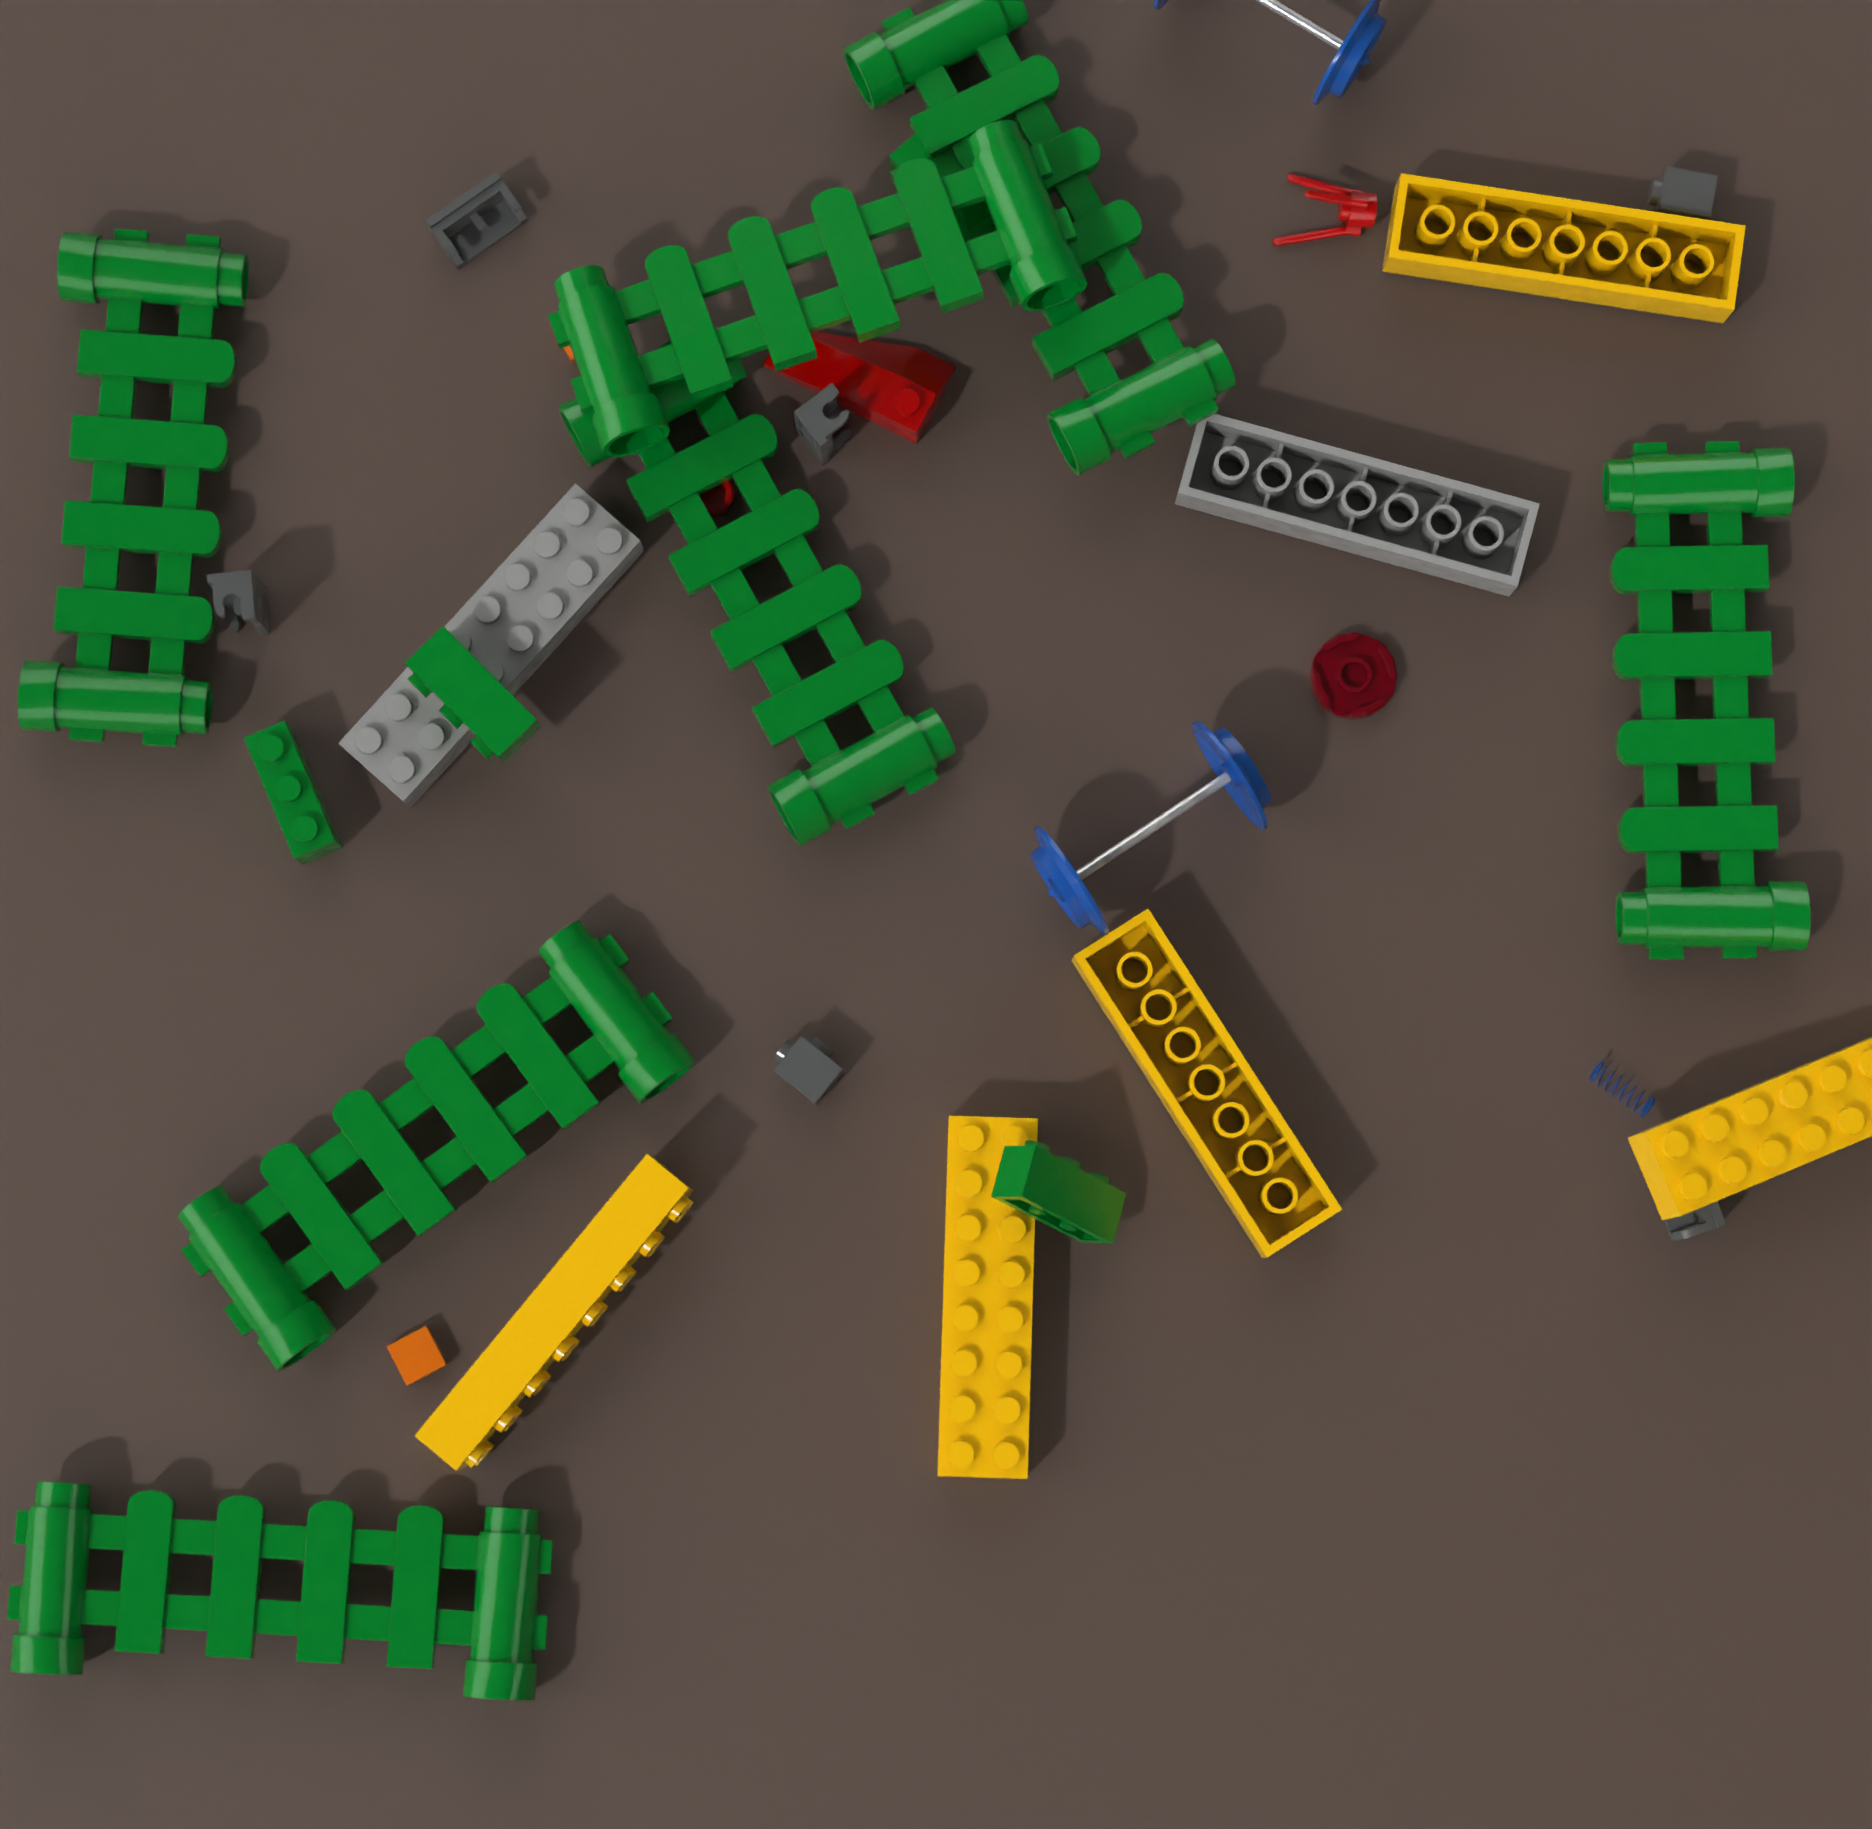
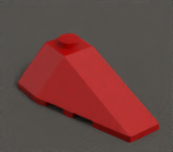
M820 332L811 334L818 358L776 372L770 354H768L763 363L764 367L817 394L833 383L840 392L837 397L838 405L915 444L920 439L956 370L955 366L917 347L872 340L859 343L858 338Z

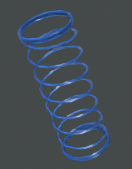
M1601 1061L1591 1073L1589 1080L1594 1081L1601 1075L1598 1081V1087L1602 1086L1604 1083L1607 1082L1605 1092H1608L1615 1086L1612 1093V1097L1617 1096L1623 1090L1619 1099L1620 1101L1630 1081L1622 1088V1090H1620L1616 1095L1613 1096L1614 1091L1623 1076H1621L1619 1080L1609 1090L1606 1091V1088L1616 1070L1609 1076V1078L1604 1083L1599 1085V1082L1603 1074L1608 1068L1607 1065L1606 1068L1594 1079V1077L1598 1074V1072L1604 1065V1062ZM1636 1086L1624 1100H1626L1629 1097L1627 1101V1107L1632 1106L1637 1101L1634 1107V1112L1636 1113L1643 1108L1642 1113L1640 1115V1117L1643 1118L1653 1107L1656 1099L1653 1098L1650 1101V1099L1652 1098L1651 1096L1640 1109L1635 1111V1108L1640 1098L1645 1092L1643 1091L1642 1094L1630 1106H1628L1629 1100L1637 1088Z

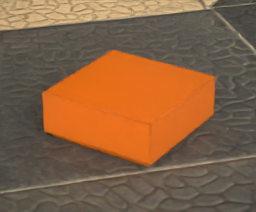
M428 1325L386 1346L406 1386L448 1365Z

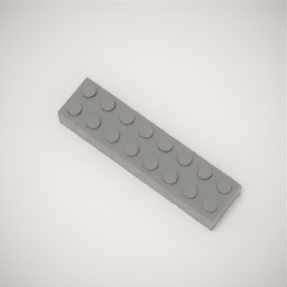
M1214 414L1196 424L1174 503L1186 508L1508 597L1518 587L1540 503L1218 414Z
M575 483L445 625V628L514 695L644 552L641 540ZM407 667L338 744L411 808L470 744L469 741L475 735L464 724L456 729L438 711L444 704L433 693L425 698L408 681V678L413 673Z

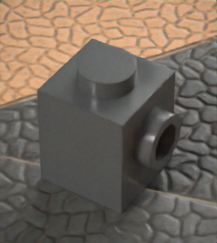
M1667 166L1658 180H1652L1647 204L1654 206L1653 212L1709 220L1712 215L1718 176Z
M800 1036L796 1042L789 1038L773 1057V1060L778 1063L773 1071L814 1105L819 1103L843 1073V1068L830 1059L835 1052L816 1036H813L810 1041L806 1040L803 1036Z

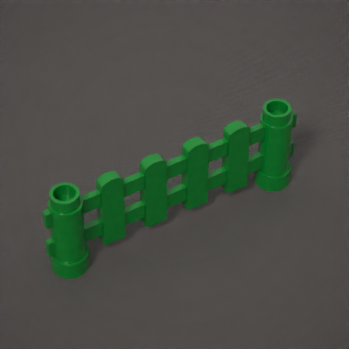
M946 0L916 16L909 7L881 21L884 32L880 34L872 32L843 47V55L848 70L865 103L874 111L904 96L905 90L915 85L928 109L910 118V128L914 134H917L930 159L952 149L963 170L972 167L974 158L968 144V140L973 133L994 122L1015 120L1030 146L1039 143L1043 145L1053 171V177L1043 180L1049 195L1056 192L1063 206L1067 208L1077 234V241L1069 243L1068 246L1075 250L1083 271L1095 265L1098 266L1114 294L1113 297L1083 312L1075 299L1056 308L1042 311L1051 328L1034 336L1032 339V345L1052 381L1075 370L1089 395L1084 400L1078 397L1046 415L1053 438L1071 470L1077 476H1080L1111 459L1110 455L1119 450L1124 459L1127 460L1154 446L1155 441L1151 434L1181 418H1184L1188 427H1191L1218 413L1219 408L1215 403L1217 395L1236 386V379L1230 362L1214 339H1210L1194 348L1191 346L1183 347L1170 324V321L1178 318L1182 313L1184 297L1180 285L1173 277L1166 273H1158L1145 280L1128 248L1136 245L1141 238L1142 222L1139 213L1133 205L1122 199L1103 206L1087 178L1088 175L1094 173L1099 168L1101 153L1096 138L1091 132L1082 127H1075L1062 134L1046 106L1047 103L1053 101L1058 96L1059 75L1055 66L1049 59L1041 55H1034L1021 62L1008 39L1010 32L1029 22L1023 0ZM978 54L990 78L958 93L946 69ZM986 201L958 210L970 234L991 223L996 229ZM1009 264L991 272L1011 308L1020 303L1009 276L1011 271ZM1139 338L1153 364L1120 380L1106 354Z
M1003 120L994 122L980 128L969 138L968 144L974 160L972 167L940 178L933 161L923 158L910 160L897 168L894 173L896 194L857 207L853 193L849 189L844 187L827 189L815 196L811 202V210L815 222L774 236L770 222L766 218L761 216L744 218L732 225L728 231V239L732 251L692 265L683 247L678 245L660 247L650 253L645 260V268L649 280L617 291L613 286L609 285L604 269L598 265L581 266L561 275L554 282V288L560 302L558 304V311L548 314V318L559 349L569 345L571 347L581 376L570 379L582 414L593 410L592 423L602 452L608 457L615 458L631 456L651 449L666 439L670 428L659 397L652 393L654 388L685 378L691 398L695 401L734 387L727 363L768 349L777 372L818 358L811 334L851 320L859 343L900 329V320L894 305L923 294L935 292L942 314L984 299V293L978 275L1009 264L1011 267L1009 276L1024 311L1040 312L1063 305L1080 295L1088 283L1075 250L1068 246L1069 243L1077 241V234L1067 208L1063 207L1055 210L1043 180L1053 177V171L1042 143L1030 146L1028 141L1023 140L1015 121ZM986 201L997 231L965 242L954 211ZM910 227L921 257L881 271L870 240ZM827 256L838 286L798 300L787 269ZM745 285L755 315L714 329L704 298ZM662 314L672 344L639 355L628 325Z
M115 228L114 240L103 239L100 234L64 232L59 244L57 262V285L60 300L99 304L100 300H108L106 330L80 329L77 373L80 377L101 379L98 416L73 414L69 458L72 462L93 464L90 502L65 500L61 544L65 548L86 549L82 588L57 586L53 630L57 634L78 635L75 668H69L60 662L25 660L18 687L19 725L22 730L60 732L61 728L70 729L69 739L71 741L104 743L105 731L143 734L142 744L144 746L177 748L178 736L182 737L185 733L208 734L212 719V683L188 680L187 676H184L186 643H206L211 638L215 627V614L209 602L205 598L191 596L194 557H213L218 553L223 539L222 527L215 514L210 511L198 510L201 472H220L225 468L230 455V444L222 428L216 425L205 424L208 388L228 387L233 382L237 371V358L231 345L227 341L213 339L215 309H221L222 305L245 307L249 288L248 255L225 253L224 249L221 248L219 236L187 234L186 245L149 243L148 231ZM143 303L180 306L178 337L141 334ZM136 381L174 384L170 422L133 419ZM129 466L166 469L163 507L125 505ZM121 552L159 555L155 594L118 591ZM113 639L151 640L148 673L111 671Z
M671 340L661 344L660 348L671 345ZM740 359L727 363L734 384L746 378V373ZM685 378L654 388L652 393L659 397L668 423L695 410L709 437L677 454L667 437L655 447L638 453L646 470L627 479V486L647 522L667 512H670L688 545L669 554L668 560L689 598L711 587L730 621L710 631V636L729 671L733 673L753 662L772 697L753 706L752 712L771 747L774 749L795 738L810 765L809 768L802 772L800 769H796L767 785L770 797L794 841L801 847L831 831V825L838 821H841L845 830H848L875 815V811L871 806L873 802L903 786L908 795L911 796L936 783L939 780L934 771L937 769V763L956 754V749L943 721L932 707L913 717L910 715L904 717L889 687L902 679L904 666L901 655L895 646L888 641L877 640L866 647L846 613L857 607L860 603L861 585L857 576L850 568L842 564L834 565L825 571L822 570L805 539L806 536L812 534L818 528L819 510L815 501L806 491L801 489H793L781 496L763 462L772 458L777 451V435L769 420L762 415L751 414L739 421L725 396L727 389L693 401ZM576 397L559 405L558 409L562 420L589 468L611 458L602 452L592 423L593 410L582 414ZM733 478L751 512L718 529L700 495ZM775 554L793 587L759 604L741 570ZM817 629L835 663L801 680L783 646ZM858 704L874 733L840 750L825 721Z
M1707 441L1704 444V453L1667 454V442L1634 443L1632 445V455H1629L1628 459H1605L1602 473L1605 512L1628 511L1629 515H1634L1635 547L1619 549L1610 563L1609 576L1610 582L1617 593L1637 594L1638 633L1622 635L1616 642L1612 651V664L1616 675L1620 679L1625 681L1639 680L1641 720L1625 722L1617 731L1614 746L1616 756L1623 766L1642 767L1643 807L1630 808L1623 813L1618 822L1617 835L1620 846L1626 853L1645 854L1646 887H1643L1641 892H1618L1615 906V927L1618 944L1642 945L1644 949H1648V960L1684 959L1683 948H1721V959L1757 958V947H1765L1767 951H1805L1808 946L1811 912L1806 883L1804 881H1766L1764 886H1755L1754 852H1775L1779 849L1777 805L1752 806L1751 765H1772L1776 762L1774 718H1749L1748 679L1769 678L1773 675L1771 631L1746 632L1745 592H1766L1769 589L1768 545H1743L1742 513H1749L1751 517H1789L1792 511L1795 490L1794 461L1790 448H1752L1750 453H1740L1739 441ZM1669 514H1706L1707 546H1670ZM1709 593L1710 632L1673 633L1672 594ZM1712 679L1713 719L1676 720L1675 680ZM1678 766H1715L1716 806L1679 807ZM1680 853H1718L1719 886L1681 887Z
M581 920L566 926L548 939L538 950L551 969L549 971L551 976L549 979L524 997L510 984L502 983L488 989L480 997L476 1007L479 1016L486 1025L452 1050L443 1040L434 1036L426 1037L416 1042L408 1050L404 1060L407 1069L414 1078L379 1103L375 1096L366 1090L359 1089L344 1095L336 1103L332 1112L333 1119L341 1129V1132L309 1156L306 1155L300 1146L294 1143H284L272 1148L264 1156L260 1164L261 1174L269 1185L242 1205L240 1202L234 1203L224 1187L220 1185L193 1200L178 1214L179 1220L190 1234L188 1239L191 1242L182 1248L181 1251L200 1277H204L209 1272L214 1274L233 1301L224 1308V1311L242 1336H247L254 1330L259 1337L257 1344L278 1372L306 1357L336 1332V1328L316 1300H309L305 1294L307 1290L332 1272L344 1289L350 1290L382 1267L385 1263L371 1245L373 1241L403 1219L407 1220L415 1233L420 1237L457 1211L443 1191L446 1187L476 1165L480 1167L491 1183H495L525 1161L529 1156L515 1136L549 1111L564 1130L583 1118L601 1104L587 1086V1083L615 1063L619 1068L618 1076L639 1104L652 1099L666 1090L696 1064V1060L676 1033L670 1034L665 1027L673 1018L654 992H651L644 998L622 969L630 960L611 934H608L603 939L599 937L594 938ZM572 1005L591 1030L593 1036L565 1056L544 1025ZM507 1053L529 1083L499 1106L493 1108L472 1078ZM435 1106L457 1137L422 1162L400 1131ZM363 1160L384 1188V1191L350 1215L328 1184ZM290 1213L312 1244L284 1264L262 1233Z
M40 1481L36 1482L34 1506H30V1511L17 1510L14 1544L26 1545L23 1586L10 1585L7 1620H19L18 1634H13L11 1672L83 1675L86 1637H82L83 1624L117 1626L115 1652L162 1654L165 1648L166 1629L207 1631L205 1657L253 1659L256 1634L298 1636L296 1662L343 1664L345 1660L346 1639L388 1641L386 1667L434 1669L436 1644L471 1646L470 1659H465L464 1697L494 1700H535L538 1663L533 1662L534 1649L546 1650L548 1615H537L539 1574H551L554 1540H544L542 1535H538L540 1510L486 1507L484 1531H480L479 1536L445 1534L446 1520L444 1514L434 1507L425 1505L411 1506L400 1512L397 1531L355 1529V1510L351 1505L335 1500L321 1501L311 1506L308 1512L307 1526L265 1524L267 1511L265 1504L255 1497L246 1495L231 1496L221 1501L218 1506L217 1521L176 1519L177 1503L175 1498L166 1492L157 1490L140 1491L132 1495L128 1501L127 1516L93 1514V1509H89L92 1484ZM90 1548L124 1550L120 1591L86 1589ZM173 1553L214 1555L210 1596L169 1594ZM263 1558L304 1560L301 1601L259 1599ZM352 1563L394 1566L391 1606L349 1604ZM442 1568L477 1570L474 1611L439 1609Z

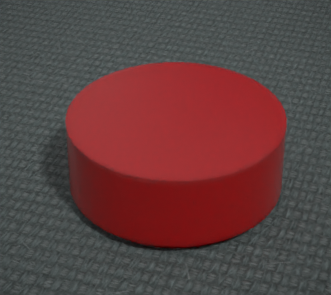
M731 480L700 495L711 517L723 515L732 507L735 491Z

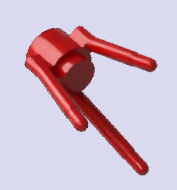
M1288 174L1287 180L1289 182L1314 189L1305 191L1304 195L1306 198L1338 204L1337 219L1338 221H1345V226L1277 237L1273 239L1272 243L1274 246H1281L1344 235L1360 237L1361 227L1373 228L1377 212V195L1363 193V190L1348 189L1308 177Z

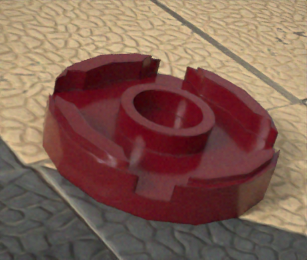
M1358 632L1340 634L1324 643L1312 660L1309 675L1312 693L1320 706L1335 717L1348 720L1369 718L1383 709L1394 693L1398 678L1395 659L1386 645L1377 639Z

